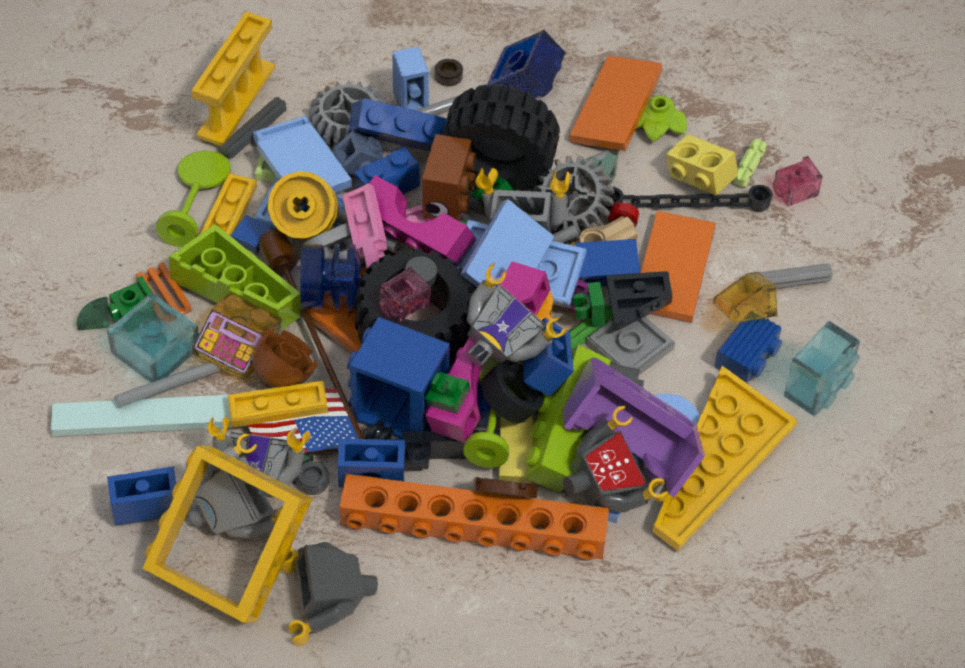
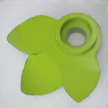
M658 95L649 99L636 128L643 127L647 137L652 142H656L668 129L676 134L684 135L687 130V120L684 113L675 109L674 102L669 97Z

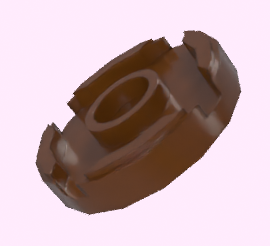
M479 477L473 479L472 490L537 498V485Z

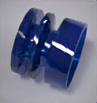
M302 244L300 267L301 309L322 310L325 296H332L334 309L339 310L340 296H347V310H355L356 290L359 288L358 282L361 278V265L356 252V244H348L347 258H341L340 244H335L332 258H326L323 244Z

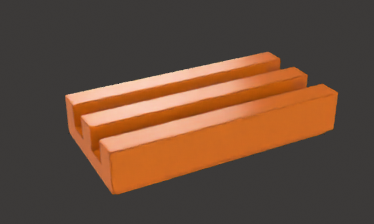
M164 262L158 264V269L154 270L151 267L147 269V273L144 275L142 272L136 274V279L143 276L154 293L148 281L152 280L172 312L167 313L154 293L158 314L163 323L192 311L191 304L177 282L170 279V271ZM160 276L163 277V279L169 286L170 290L172 291L177 301L181 305V308H178V306L174 302L173 298L171 297L166 287L162 283L161 279L159 278Z

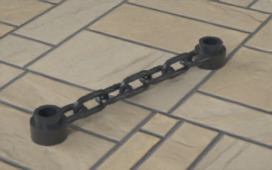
M754 185L750 188L749 193L719 194L717 196L714 194L636 196L623 195L619 188L613 187L614 193L609 196L613 199L614 204L623 202V199H631V205L636 208L735 206L750 207L753 211L763 212L771 205L772 191L765 185ZM700 198H711L710 203H699ZM739 198H747V203H739ZM660 199H671V203L660 204ZM680 199H690V202L680 203ZM720 199H730V202H720ZM640 200H651V203H641ZM604 206L610 211L611 206Z

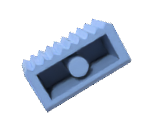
M413 47L394 51L392 54L393 94H395L398 106L411 110L428 106L429 70L420 48Z

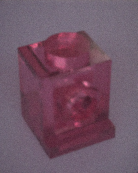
M805 156L801 162L776 170L773 189L775 194L781 197L788 207L818 196L823 176L809 156Z
M410 267L381 285L380 308L386 316L391 317L394 315L399 321H402L422 307L426 309L430 306L431 287Z

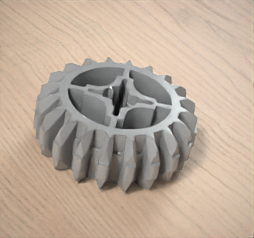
M349 80L345 85H341L339 82H336L335 87L326 85L324 92L318 91L316 99H312L309 111L310 123L316 128L315 130L321 135L328 146L334 144L335 147L349 134L348 128L353 103L362 98L385 103V99L381 98L379 91L373 92L371 85L363 87L361 81L356 85H352Z
M567 155L565 164H562L559 159H555L557 167L553 170L551 168L547 170L549 174L546 177L539 176L538 181L542 185L534 186L533 191L555 193L550 188L553 172L556 171V178L561 181L566 178V174L569 172L571 178L568 190L565 192L567 195L566 218L561 225L552 229V231L558 232L561 228L563 230L575 224L580 236L581 228H592L590 224L593 222L598 226H602L599 216H609L610 212L604 206L614 204L613 199L609 197L614 193V189L612 186H609L611 182L609 175H604L605 170L602 166L595 168L596 163L593 159L585 163L583 156L579 155L574 163L572 157ZM583 176L595 182L596 194L583 189ZM577 191L579 196L577 198L574 196L575 199L570 200L568 196L570 194L573 195L572 192ZM585 206H590L588 210L578 215V212L581 208Z

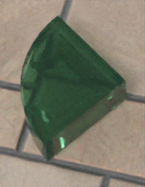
M107 297L95 299L82 308L77 317L78 330L109 328V312L107 309L109 303Z

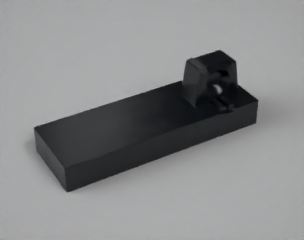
M474 430L472 434L486 432V430ZM495 430L494 434L500 436V430ZM402 431V440H405V460H408L409 469H428L430 459H467L463 451V442L432 431Z

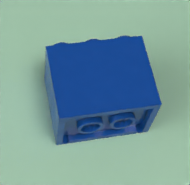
M378 317L373 327L366 329L362 338V346L358 352L354 351L351 354L347 369L350 370L348 388L351 389L349 406L352 407L357 423L372 428L378 420L382 419L385 421L386 427L392 426L395 428L393 437L401 440L402 431H431L426 418L427 402L425 398L436 373H449L450 344Z

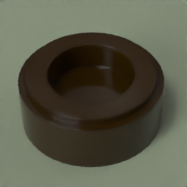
M455 59L440 60L435 65V80L439 84L448 87L459 84L463 79L462 64Z

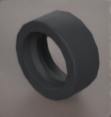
M506 360L502 364L498 363L482 379L481 389L485 400L499 416L509 422L523 423L543 405V393L539 390L531 389L524 382L523 366L517 362L514 363ZM508 387H510L516 393L517 397L509 390Z

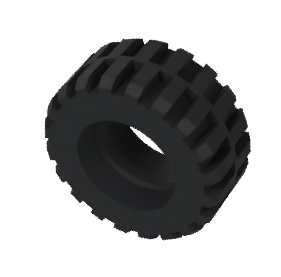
M485 84L477 86L475 90L470 88L454 99L450 106L442 135L471 140V153H476L475 166L471 173H475L476 178L482 168L487 177L490 170L495 168L498 172V177L507 181L514 191L516 189L524 191L531 188V186L534 187L541 183L538 181L539 176L546 177L549 174L547 170L553 166L560 137V128L552 110H548L547 105L542 100H536L533 94L529 92L523 93L519 91V88L513 86L506 88L503 87V84H494L492 87H488Z
M406 249L396 251V254L393 256L387 254L379 258V264L376 262L372 263L358 282L355 301V328L358 331V337L362 343L366 329L368 327L372 328L378 317L449 343V361H452L456 357L458 350L464 347L469 338L467 333L471 326L467 322L470 298L475 292L474 285L461 275L463 268L459 267L457 269L456 262L448 257L446 259L441 258L440 253L431 251V254L424 253L423 249H414V252H406ZM423 256L434 261L437 266V277L433 285L427 288H415L406 281L405 267L410 259ZM404 299H421L434 304L441 310V313L427 320L415 321L396 315L388 306Z

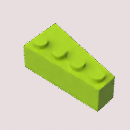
M216 224L169 256L170 279L268 329L275 328L274 332L276 333L281 332L301 317V293Z
M579 344L572 349L574 372L550 397L543 393V405L537 410L539 411L538 418L531 430V437L533 438L532 447L525 459V464L528 465L525 478L557 493L564 489V477L572 475L570 463L577 458L575 450L581 442V438L589 430L581 428V430L574 428L566 429L564 427L562 410L584 367L592 357L601 360L609 366L611 363L610 359Z

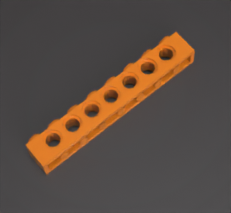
M346 474L339 506L340 525H346L353 529L369 528L389 534L396 532L413 534L419 538L437 537L451 542H475L487 547L497 545L512 547L518 551L535 550L543 551L550 555H573L585 560L603 559L609 508L351 474ZM372 505H379L380 507H378V508H372V507H370V506H372ZM405 509H411V510H413V511H412V512H404L403 510H405ZM442 513V514H445L446 516L440 517V516H436V514ZM469 518H477V519H479V520H477V521H471V520H468V519H469ZM509 522L511 525H503L501 523ZM540 526L544 527L545 529L538 530L534 527ZM567 531H576L578 533L570 534Z

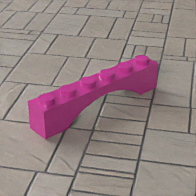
M512 261L506 270L505 279L500 285L534 315H537L551 290L546 271ZM470 337L464 347L458 350L452 369L449 373H446L468 380L471 387L458 413H451L428 405L426 408V418L432 432L463 443L471 436L481 418L477 404V386L483 365L481 367L477 366L467 356L468 351L476 344Z

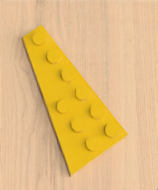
M722 366L696 425L705 457L675 497L668 495L664 500L652 532L679 551L796 428L798 420Z

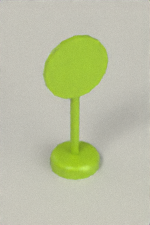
M214 151L194 152L185 156L178 164L177 172L179 178L187 186H191V190L181 211L170 210L164 212L156 222L157 234L166 243L176 247H183L198 236L199 229L197 223L188 213L199 189H208L224 183L228 173L231 172L229 160L220 153Z
M491 356L484 363L480 372V384L485 375L498 364ZM508 387L509 390L517 397L516 393L510 387ZM492 408L490 409L486 432H478L469 436L463 448L467 460L475 465L487 468L499 467L505 464L509 458V445L505 439L494 434L498 414Z

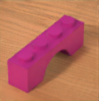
M375 175L369 184L373 185L385 234L394 240H397L399 237L405 240V244L412 250L423 249V251L431 254V251L440 253L441 258L446 259L448 257L456 262L457 268L477 240L469 227L445 213L428 222L416 223L406 220L407 199L398 187Z

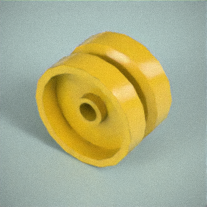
M297 171L285 175L275 183L269 194L267 208L271 221L280 232L295 240L308 241L333 228L338 219L339 202L336 192L324 179L311 172ZM302 202H308L307 205L310 208L307 212L300 211L299 206Z

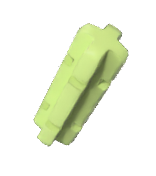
M759 139L752 140L749 145L750 149H747L738 165V176L732 180L734 185H739L741 188L747 186L750 181L749 177L753 175L761 161L760 158L763 157L766 151L767 144L765 141H760Z

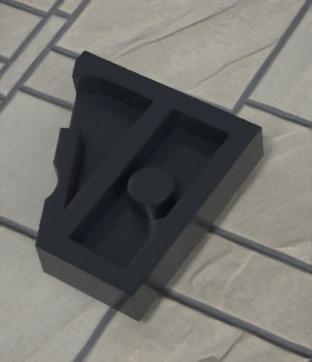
M668 271L607 275L606 285L614 331L620 330L672 303L673 295Z

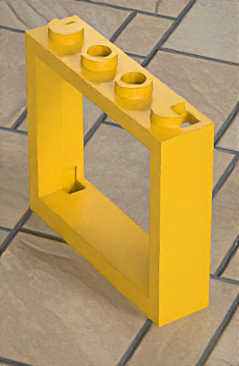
M197 445L196 449L192 450L187 457V469L183 478L177 482L172 491L173 500L169 509L163 513L159 520V532L155 540L146 549V561L142 569L243 623L256 622L261 615L313 498L212 446ZM209 463L285 502L240 603L227 598L165 564Z

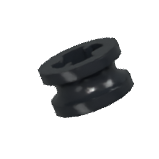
M380 419L373 425L365 439L390 440L395 428L392 426L386 427L385 421Z

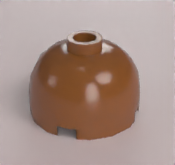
M275 328L265 330L258 339L252 353L253 368L260 382L268 388L305 383L314 373L318 364L317 360L312 362L310 358L312 353L310 347L299 337L288 331L283 330L281 334L272 333Z

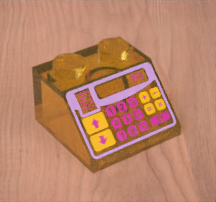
M229 292L211 309L192 348V354L246 380L255 371L252 364V353L258 339L269 328H275L272 333L280 334L282 318Z

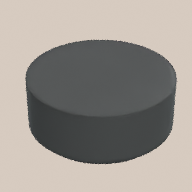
M419 256L407 262L405 279L411 286L427 288L436 281L437 266L433 260Z
M319 462L304 463L301 473L296 478L297 487L307 495H318L324 492L329 485L327 468Z

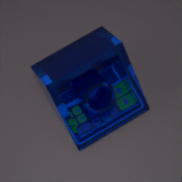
M545 30L539 31L504 47L487 86L492 87L494 84H503V87L506 88L513 86L519 88V91L523 93L529 92L535 98L539 96L544 97L553 88L552 83L562 67L561 63L566 52Z

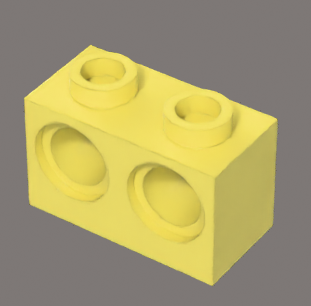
M689 134L666 154L670 177L716 196L738 176L735 152Z

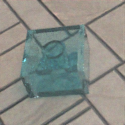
M153 292L107 330L111 353L150 383L168 377L197 351L195 345L199 339L198 325Z
M828 321L792 359L784 397L814 417L822 408L828 409L834 402L840 388L846 389L854 379L855 373L852 371L860 358V355L857 354L860 340L831 321Z

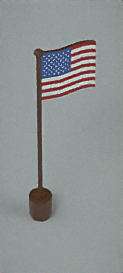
M278 229L266 231L261 235L259 249L266 265L276 274L285 275L287 282L298 291L290 273L296 266L298 259L288 236ZM301 298L300 311L334 385L332 389H325L328 413L247 425L252 435L285 440L288 433L296 427L295 436L299 441H302L303 434L308 431L311 434V438L303 446L305 456L338 451L339 438L364 439Z

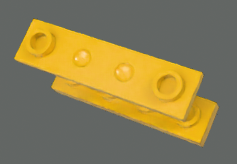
M245 11L191 90L192 99L208 104L209 116L196 134L198 139L221 146L231 136L274 71L275 64L262 60L260 56V46L272 29L271 19Z

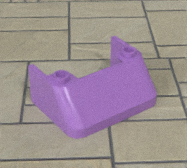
M592 357L584 367L562 410L564 427L568 430L571 428L581 430V428L590 429L591 426L595 427L605 419L611 420L614 410L620 406H625L626 408L620 411L616 418L619 422H626L633 416L632 422L626 427H616L614 429L615 432L621 430L631 452L643 459V463L646 466V474L653 480L657 478L663 479L666 482L669 495L675 497L705 457L697 426L675 408L601 360Z

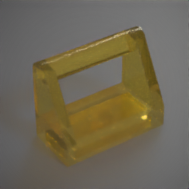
M760 272L746 273L713 298V304L732 322L778 316L776 286Z

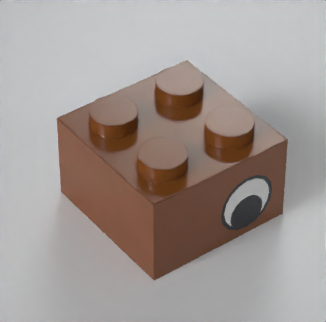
M435 134L422 177L423 219L433 220L445 213L460 221L461 214L467 213L469 206V196H467L468 191H473L476 174L471 173L474 170L476 153H471V140Z

